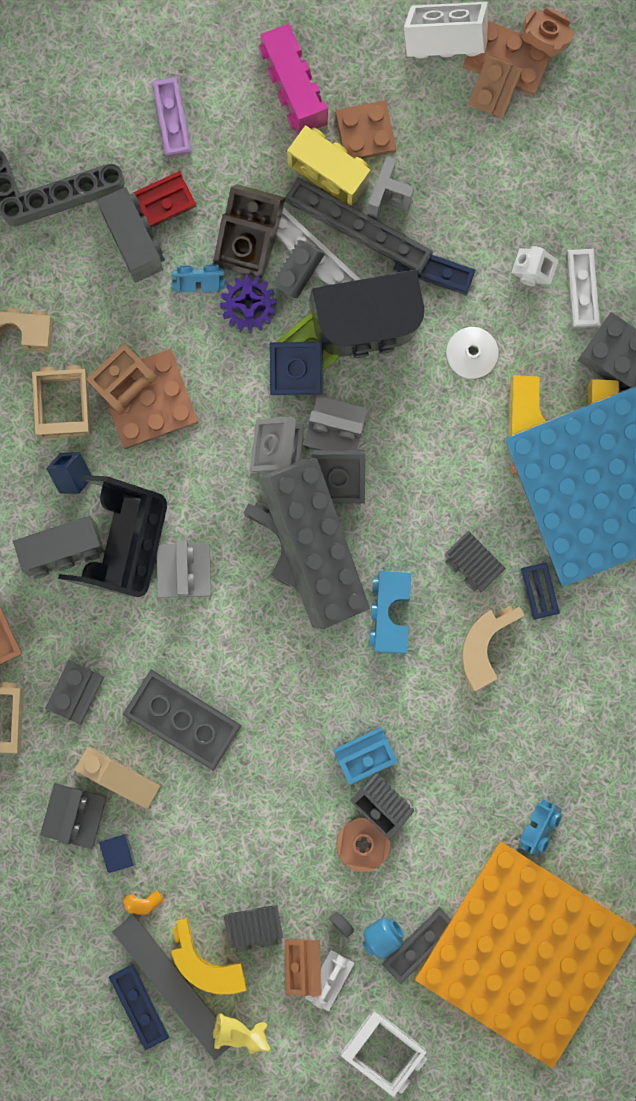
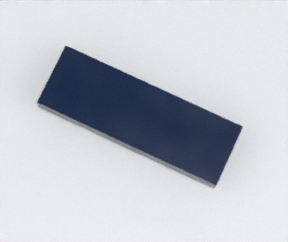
M432 255L421 275H418V279L467 296L476 270ZM395 262L393 270L398 272L411 271Z
M134 964L110 975L109 979L144 1050L146 1051L169 1039L170 1036Z

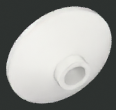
M467 327L456 332L449 340L446 350L447 361L452 370L458 375L469 379L481 378L490 373L495 367L499 355L497 343L492 335L477 327ZM475 347L478 350V354L471 355L468 349Z

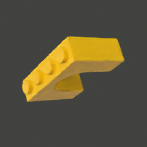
M513 375L510 380L508 437L547 422L542 416L539 407L540 377ZM592 379L588 384L587 405L617 394L619 392V381Z

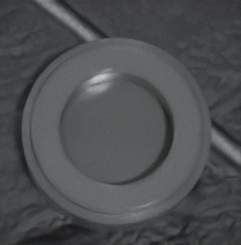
M335 912L329 918L331 923L346 938L354 933V928L339 912Z

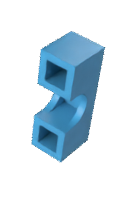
M379 571L378 577H373L372 593H377V604H372L371 620H376L375 630H370L369 646H374V653L407 654L409 626L394 624L388 616V608L397 601L409 602L411 573Z

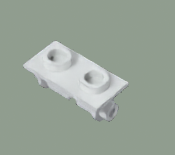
M330 950L321 967L322 996H306L305 999L311 1001L316 1007L329 1011L354 962Z

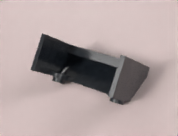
M82 475L81 480L102 486L100 502L104 509L114 512L103 562H89L85 565L81 576L59 574L58 579L132 597L144 596L149 589L166 516V498L160 493L108 476Z

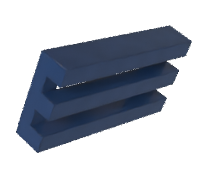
M547 562L521 568L533 620L560 614ZM540 569L543 571L552 607L550 611L547 610L537 571ZM528 572H532L542 610L541 613H538Z

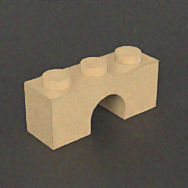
M8 308L5 309V312H0V336L7 329H18L22 332L21 345L24 350L51 352L54 321L44 311L35 310L31 314L21 313V310Z

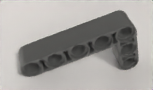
M0 150V160L3 161L0 166V186L3 184L11 185L9 191L0 192V213L9 226H20L92 202L122 189L125 184L122 170L116 164L111 163L19 193L10 164L4 152ZM115 174L118 176V180L114 183H107L105 181L109 175ZM85 183L94 184L92 190L87 192L82 191L81 187ZM61 191L69 192L68 197L64 200L56 198L57 194ZM35 200H44L42 207H31ZM19 208V213L16 216H7L9 209Z

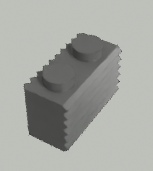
M297 240L298 244L294 245L295 249H291L292 253L289 254V258H286V263H283L284 267L280 268L281 271L277 272L278 276H275V281H272V285L292 298L297 299L325 255L303 240Z
M470 531L463 535L445 553L447 557L445 563L455 573L459 570L466 577L464 579L465 584L474 592L478 589L482 593L506 569Z
M375 774L350 800L388 839L405 824L414 812V808H410V804H407L406 800L399 796V793H395V789H391V785H388L379 774Z
M278 905L224 914L229 948L235 947L236 952L251 950V944L261 942L263 947L278 945V939H283Z

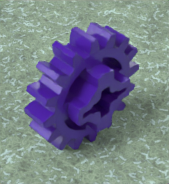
M245 275L243 282L235 278V286L226 285L229 293L221 294V298L226 302L220 303V309L227 310L222 315L224 319L231 318L229 321L230 327L237 324L239 332H242L244 327H247L249 333H252L253 327L256 326L261 331L263 330V322L268 325L271 323L268 316H275L276 310L271 307L277 305V299H270L274 295V290H266L268 287L267 281L259 284L258 276L253 281H249L248 275ZM243 289V292L237 298H233L238 291ZM252 289L259 291L263 296L256 295ZM248 299L251 300L252 303L250 309H246V306L244 305L246 304V300ZM264 310L263 314L260 317L254 319V316L259 311ZM239 312L245 317V320L238 318L234 313Z

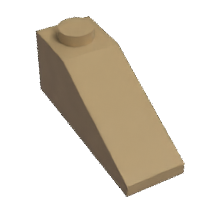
M92 747L86 748L74 770L146 809L149 808L161 786Z

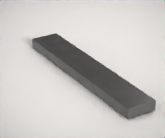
M299 177L285 198V202L407 269H417L418 275H421L433 255V250Z
M133 914L117 927L112 933L213 1060L229 1049L231 1046L227 1045L221 1046L219 1049L214 1048L213 1030L217 1017L138 918Z

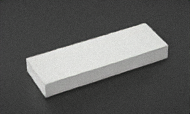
M594 249L567 250L573 328L599 327Z

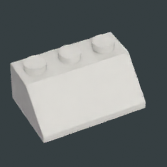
M488 2L411 6L404 26L407 57L415 56V58L422 59L431 55L452 57L455 54L477 56L480 53H484L488 35Z

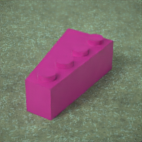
M288 23L260 34L261 44L258 45V50L263 60L267 59L270 67L267 68L272 83L277 82L280 91H277V95L281 105H286L290 114L286 116L291 129L296 128L299 135L305 125L310 129H318L328 125V106L321 99L317 83L310 82L312 80L310 67L306 60L301 61L302 51L290 24Z

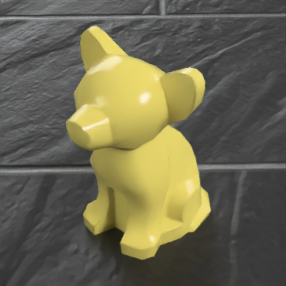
M218 1014L213 1030L214 1048L219 1049L224 1045L235 1048L246 1046L251 1054L260 1051L268 1052L270 1051V1046L264 1033L267 1023H258L250 1031L240 1021L225 1017L223 1014Z

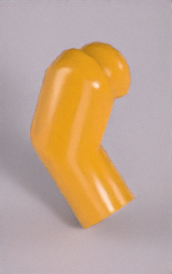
M156 890L146 899H140L134 894H128L124 897L123 904L125 910L131 914L147 915L164 902L165 899Z

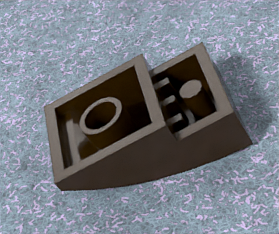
M238 184L230 187L226 212L222 214L212 265H219L222 268L263 278L277 235L286 197Z

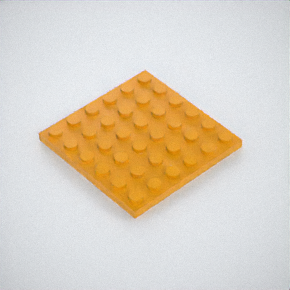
M499 841L414 980L553 1069L635 935L636 927Z

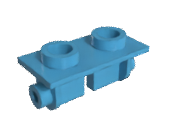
M191 265L177 266V270H172L171 277H177V280H172V289L178 290V293L196 292V282H201V292H220V289H225V279H220V276H224L225 269H219V265H204L203 269H193Z
M542 799L541 803H537L530 820L537 823L538 826L534 828L527 824L519 840L521 842L519 848L527 852L531 848L530 853L539 858L540 854L544 853L549 846L550 839L548 837L552 829H556L560 824L562 809L555 804L552 806V803Z

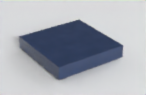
M322 341L270 342V395H324Z

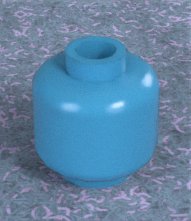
M381 918L365 929L363 946L369 955L375 954L381 959L386 958L402 947L403 930L394 919Z

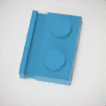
M382 727L333 749L349 785L398 762Z

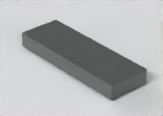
M440 907L437 908L402 943V947L392 953L382 963L385 969L400 984L428 958L446 926L450 923L451 919Z

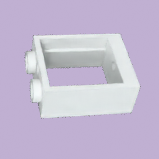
M372 1009L341 1051V1057L394 1097L397 1092L402 1094L411 1081L408 1077L413 1070L418 1072L427 1060L424 1056L427 1052L419 1043L375 1009ZM379 1023L414 1050V1053L392 1082H389L356 1056Z

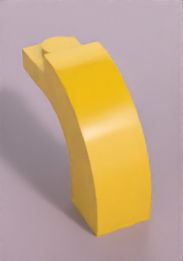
M189 918L177 919V926H173L175 942H180L181 947L172 948L171 953L182 975L194 986L214 994H234L247 991L242 961L226 965L208 963L199 956L195 949Z

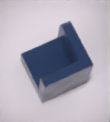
M80 452L59 453L46 468L60 494H80L89 483L81 480L82 475H92Z
M127 834L99 842L108 873L136 865Z

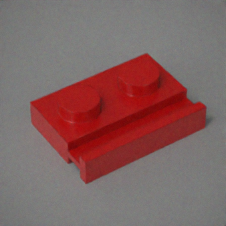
M180 171L133 192L141 206L140 209L143 216H146L151 228L197 207Z

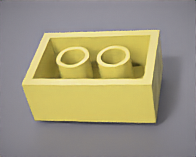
M305 125L287 150L288 167L326 193L353 207L369 185V165L359 157L354 159L348 155L347 150L339 143L334 142L332 144L326 140V136L317 128L310 129Z

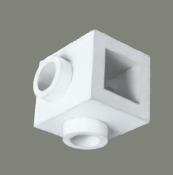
M532 246L531 249L519 248L512 273L520 278L521 283L528 286L551 284L559 260L546 252L545 249L537 246Z

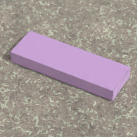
M178 77L152 81L166 158L192 153Z

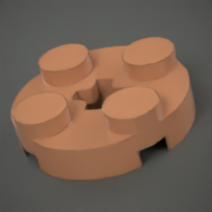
M545 8L544 12H536L537 9L531 10L522 25L523 41L552 57L557 56L559 52L565 51L570 46L575 34L574 29L571 31L569 27L571 23L569 19L562 13L550 8Z
M361 817L344 825L337 836L336 848L342 862L350 869L358 872H369L379 867L387 859L390 852V838L388 839L367 818ZM362 837H367V842L371 843V847L366 848L365 852H360V848L355 846L356 841H361Z

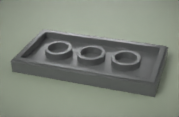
M152 669L122 714L212 771L215 770L242 726Z

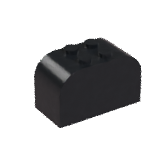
M417 269L312 288L309 298L315 334L318 341H322L323 349L326 352L340 357L353 355L354 358H363L369 356V352L378 350L380 354L395 351L394 347L402 346L414 337L424 318V303Z

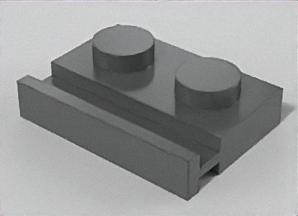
M68 660L45 709L81 725L104 676Z

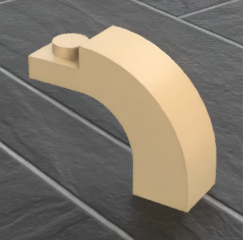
M511 605L497 612L499 616L497 619L492 610H489L477 619L466 634L461 651V665L464 677L472 692L498 679L488 659V644L491 637L498 630L525 616L520 606L514 610Z

